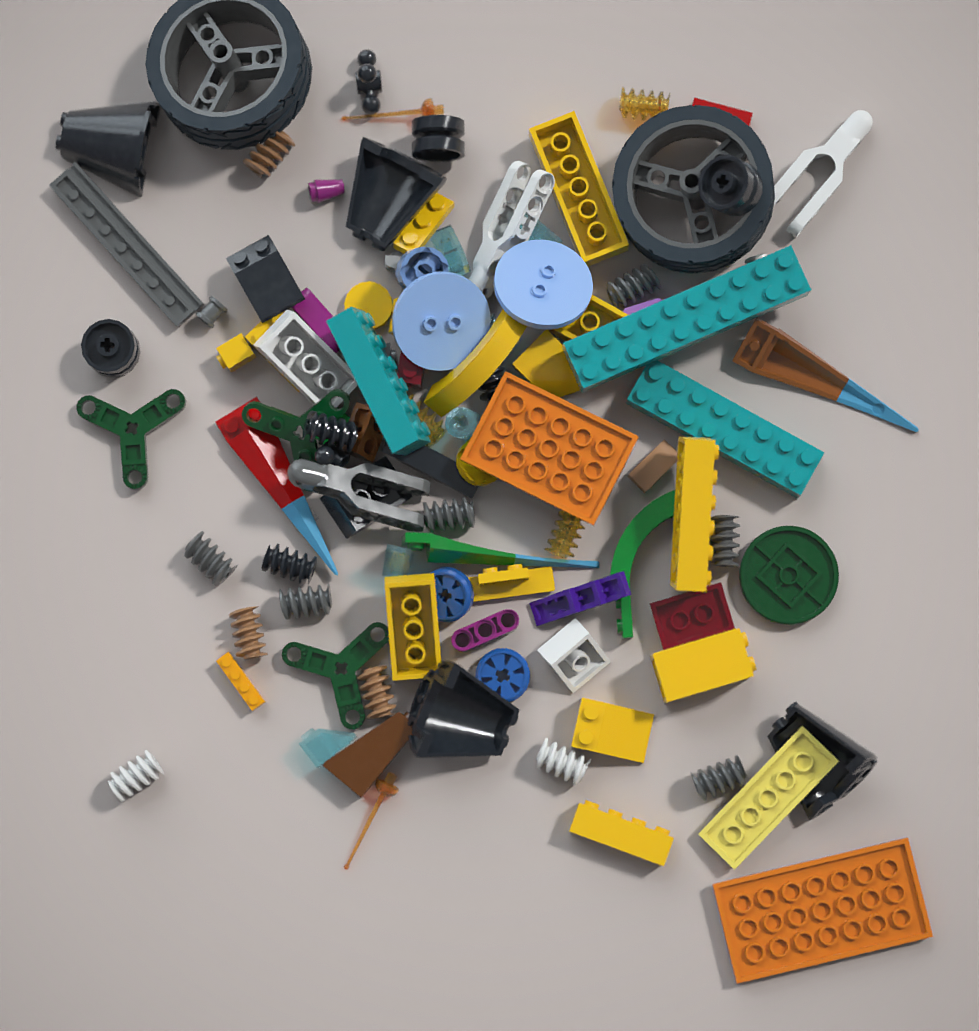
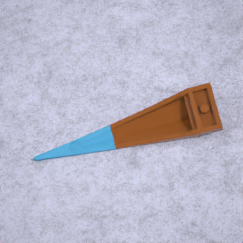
M759 318L755 319L732 360L755 374L837 401L911 431H919L917 426L780 328L777 329Z

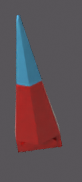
M256 396L215 421L227 443L334 575L338 576V571L301 488L293 485L288 478L290 462L279 437L250 427L242 419V410L249 402L258 401L261 403ZM255 408L249 410L248 413L252 420L261 419L259 410Z

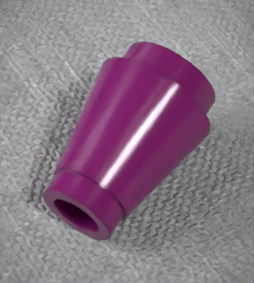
M314 179L313 182L308 183L311 202L317 201V203H321L340 194H345L342 179Z

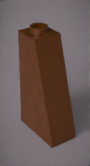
M406 711L404 715L401 712H397L325 761L322 766L358 796L363 797L409 741L408 736L412 735V726L408 725L409 712Z

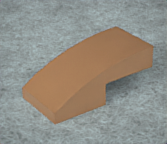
M664 439L627 477L646 493L677 462V451Z

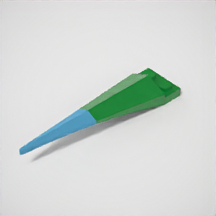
M405 532L401 540V547H407V551L419 552L426 547L428 563L522 564V566L599 568V561L551 559L507 553L462 543L432 533Z

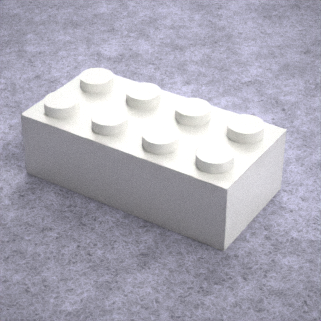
M286 310L253 344L313 405L334 389L344 390L349 395L358 385L349 366L294 311ZM338 396L331 399L332 406L337 407L343 401Z

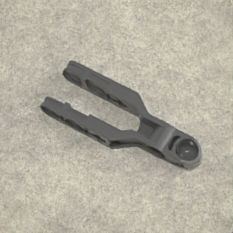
M298 459L288 468V478L293 485L338 499L353 516L411 532H421L424 530V515L357 496L352 490L351 480L380 488L384 486L401 491V494L410 493L417 496H429L431 483L428 480L367 462L346 469L332 464L320 465L305 459Z

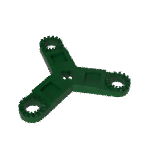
M170 389L130 414L94 396L86 395L78 400L76 411L83 419L120 436L123 482L130 489L139 490L145 487L148 482L146 435L182 412L186 406V398L179 390ZM172 395H177L180 398V403L178 407L170 408L167 405V399ZM92 401L96 406L94 413L85 414L83 412V405L86 402ZM129 423L139 425L136 428L137 433L135 435L131 432L127 434L126 431L129 430ZM140 471L142 475L141 482L137 484L130 483V473Z
M334 389L299 417L258 401L249 402L242 410V419L250 427L289 441L294 461L305 459L317 463L315 460V452L318 449L316 438L311 443L309 442L308 434L303 438L299 433H295V431H297L299 426L303 430L306 418L312 410L316 411L318 416L324 413L327 415V419L330 416H335L338 419L348 410L351 401L347 392ZM332 397H341L344 401V406L338 409L332 406ZM252 408L259 410L261 419L252 420L248 413L249 410Z
M381 622L370 624L339 654L298 642H290L282 650V659L291 667L331 678L341 723L348 729H358L365 722V712L356 672L389 642L388 627ZM374 628H382L384 630L385 637L379 642L372 640L371 632ZM293 647H297L301 651L300 659L295 662L290 661L287 656L288 651ZM338 662L340 664L347 663V674H336L338 669L336 664ZM350 710H356L360 715L359 721L355 724H349L346 721V714Z

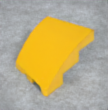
M547 329L512 363V366L531 384L557 397L570 395L580 390L563 352V345Z

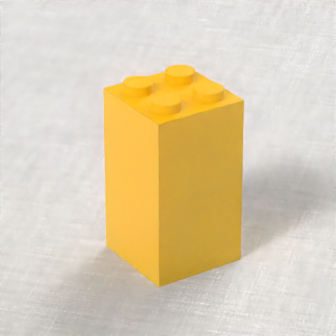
M740 628L651 654L650 658L664 703L753 677V671L757 669L753 656L748 657L746 648L749 646L746 633H741Z

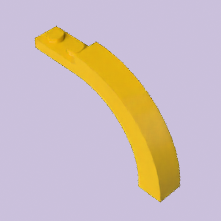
M502 309L480 343L454 370L431 386L423 403L440 417L454 410L494 373L514 348L527 326L513 319Z

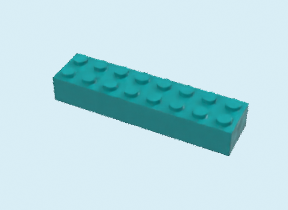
M655 361L645 366L626 401L627 405L685 437L715 440V445H719V456L797 499L803 493L825 453L660 361Z

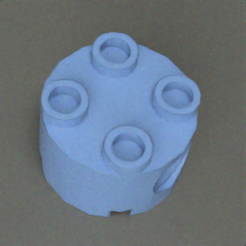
M419 247L411 249L401 256L395 275L399 285L404 290L410 283L421 276L433 272H449V266L446 258L438 250L431 247Z

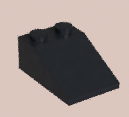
M269 235L226 258L262 323L305 300Z
M387 456L373 463L374 465L396 471ZM351 480L352 490L357 496L398 507L413 497L410 493L401 494V491L384 486L380 488ZM325 495L320 498L346 539L375 522L351 515L338 499Z

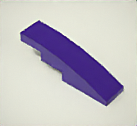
M622 571L563 590L529 604L536 626H540L632 594L625 572Z

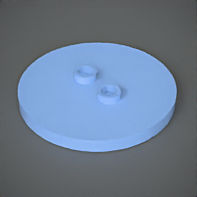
M529 240L513 246L501 257L494 275V291L501 307L516 321L537 329H557L573 323L585 312L592 296L593 282L586 263L572 249L554 241Z
M452 272L429 273L410 283L399 296L392 315L393 335L400 350L418 366L435 371L454 369L474 350L490 330V309L481 290L469 279Z

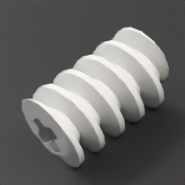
M545 738L536 758L538 769L546 764L547 773L555 768V777L558 778L564 773V781L566 782L571 777H574V786L582 780L590 763V760L584 763V755L582 754L575 759L574 750L566 755L565 746L557 751L556 742H553L548 747V738Z
M144 751L145 759L138 755L136 756V765L128 761V770L120 766L119 776L113 771L110 773L112 780H108L109 786L121 802L126 800L125 793L131 797L134 795L133 788L141 791L143 789L142 783L147 786L151 784L150 777L158 780L159 772L164 774L158 761L149 751Z

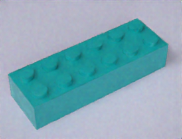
M351 306L328 319L326 322L392 453L406 456L430 443L431 441L428 437L431 434L424 421H420L417 415L419 408L413 399H409L406 393L408 387L403 378L398 377L395 371L397 365L391 356H387L384 350L386 343L380 334H376L373 328L375 322L370 313Z

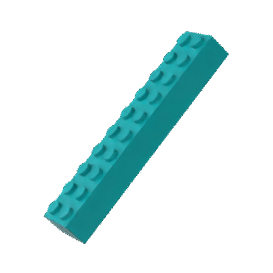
M790 245L564 342L562 349L583 393L804 298L811 292V287Z

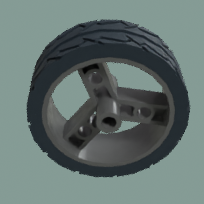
M178 0L168 8L167 13L165 12L155 25L146 54L145 66L150 88L168 118L183 134H186L185 136L200 145L214 149L221 147V150H240L256 146L259 142L262 144L267 139L275 137L277 131H283L295 119L304 106L310 90L312 63L309 49L290 11L279 0ZM231 22L258 24L274 32L281 39L282 44L233 49L217 26ZM197 41L212 62V65L192 103L188 104L181 99L178 75L181 62L187 50ZM242 63H252L251 65L247 66L242 65ZM222 77L224 81L220 86H218L220 78ZM275 78L266 92L253 103L237 110L224 112L233 93L245 90L250 80Z
M688 105L674 107L656 114L633 132L625 142L624 147H622L615 163L612 180L613 200L627 237L645 257L669 270L684 273H704L716 271L733 264L749 253L765 233L772 217L775 191L772 163L766 148L749 125L737 116H732L731 113L719 108ZM706 138L722 143L695 169H688L683 172L649 163L650 159L662 148L683 139ZM720 155H731L752 165L760 173L763 182L762 195L758 204L750 212L744 214L740 221L727 233L718 237L712 209L701 199L698 182L703 167L710 160ZM658 176L665 178L664 182L659 185L652 183L654 178ZM672 180L680 182L681 192L669 188ZM637 190L684 202L694 243H681L669 240L650 228L638 213L636 202ZM705 207V211L695 214L692 212V210H700ZM700 221H707L709 223L705 229H698L696 225Z

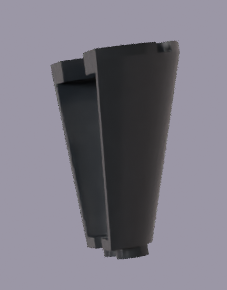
M152 101L73 110L68 113L63 112L60 120L62 132L56 138L55 148L60 150L63 159L71 163L76 162L79 167L137 196H142L147 174L143 169L148 139L151 126H157L161 106L158 102Z
M363 137L360 144L346 227L353 231L352 235L363 241L369 238L373 242V247L385 251L441 189L447 178L442 177V174L395 149L393 150L379 142Z
M442 661L438 663L436 670H429L415 693L408 719V725L412 726V735L408 736L409 745L413 754L420 758L501 756L509 742L507 730L510 726H514L517 723L520 710L457 663Z
M794 702L785 710L787 713L785 718L781 717L772 725L774 729L767 736L775 753L804 726L839 760L831 771L800 802L807 817L812 820L830 809L834 802L838 801L841 797L844 798L857 787L877 764V757L874 753L797 702Z

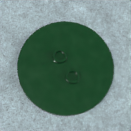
M779 526L760 534L747 547L740 563L739 582L745 600L757 614L777 624L795 625L817 617L829 606L837 591L839 569L832 549L819 535L798 526Z

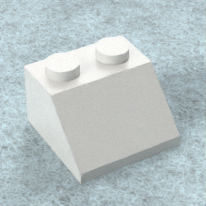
M576 618L538 649V652L572 693L576 692L611 662L590 633Z

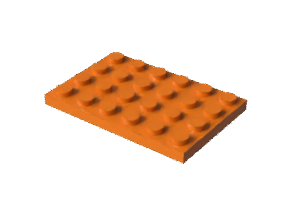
M505 371L460 460L595 526L639 436Z

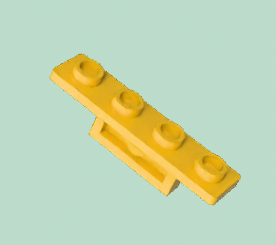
M522 564L507 566L508 570L498 571L497 567L483 569L482 574L468 577L474 591L473 602L552 592L555 590L552 567L528 569L522 568Z

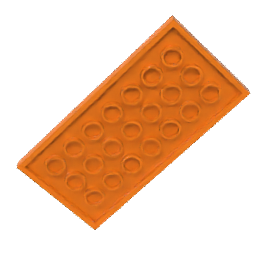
M908 837L712 884L737 984L933 937Z

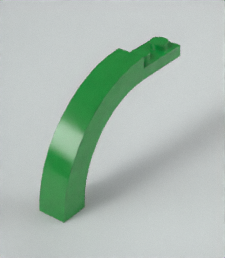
M675 490L660 496L644 507L626 527L618 542L611 563L610 575L624 571L629 588L631 567L639 546L657 526L674 517ZM630 595L615 601L616 609H620L621 619H616L617 634H622V639L633 638Z

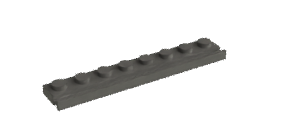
M76 162L49 184L55 193L178 328L196 313L200 307L204 306V303Z

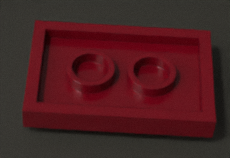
M721 582L707 586L706 592L689 591L649 603L663 650L735 629Z

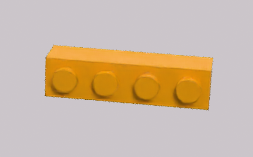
M230 652L216 660L252 711L266 703Z

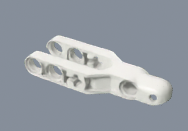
M864 110L855 111L824 146L804 150L774 186L775 205L814 160L827 156L834 162L833 174L786 229L794 238L801 233L840 186L843 177V163L869 133L873 125L872 116Z
M515 161L509 167L483 221V242L474 259V270L469 280L481 292L485 288L487 289V293L484 294L486 299L491 296L494 290V275L498 262L513 246L529 240L555 184V178L551 173L537 170L531 176L529 164L521 161ZM523 167V176L517 179V171ZM543 176H545V185L542 188H540L539 181ZM512 189L513 197L507 201L506 195ZM534 198L535 206L529 210L528 204Z

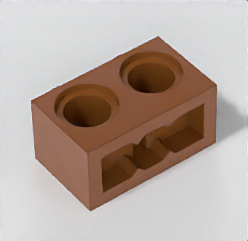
M356 402L349 421L355 422V425L358 426V436L354 448L349 454L355 458L373 462L384 435L369 406ZM344 444L342 450L347 452V445Z

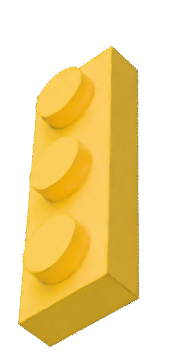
M436 193L394 241V249L405 254L411 249L424 247L453 210L454 201Z

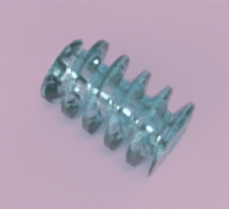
M465 407L454 408L446 416V429L453 437L468 441L471 439L482 415Z

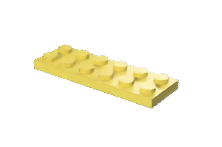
M802 726L698 835L735 870L831 771L839 760Z

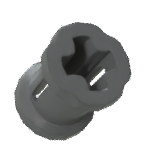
M210 296L209 303L201 312H197L195 315L209 327L213 328L216 319L221 313H226L228 309L213 296Z

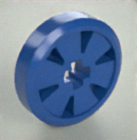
M441 567L435 569L431 573H434L438 621H456L463 617L473 604L474 591L472 584L464 573L455 568ZM446 589L452 596L447 600L441 594Z
M498 648L488 652L481 658L477 665L475 676L507 701L512 702L521 697L526 691L530 681V670L526 660L519 653L507 648ZM504 669H507L509 671L507 675L510 676L509 680H503L502 683L497 681L498 676H496V672H502Z

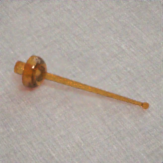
M428 98L423 101L421 109L376 113L373 115L342 116V120L421 114L422 116L444 114V105H434L433 99Z
M388 772L385 780L377 778L375 787L380 795L347 864L344 865L345 869H349V864L385 796L392 797L398 793L399 788L394 785L398 777L396 774Z

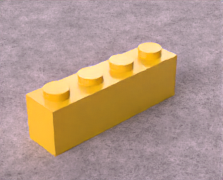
M585 800L584 804L578 803L569 828L570 832L656 864L665 865L674 837L669 836L670 830L656 826L655 830L645 827L647 822L632 817L631 821L622 818L623 813L610 808L608 813L598 810L599 804Z

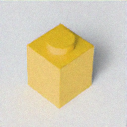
M242 333L216 348L219 352V355L216 356L223 369L228 367L231 373L257 358Z

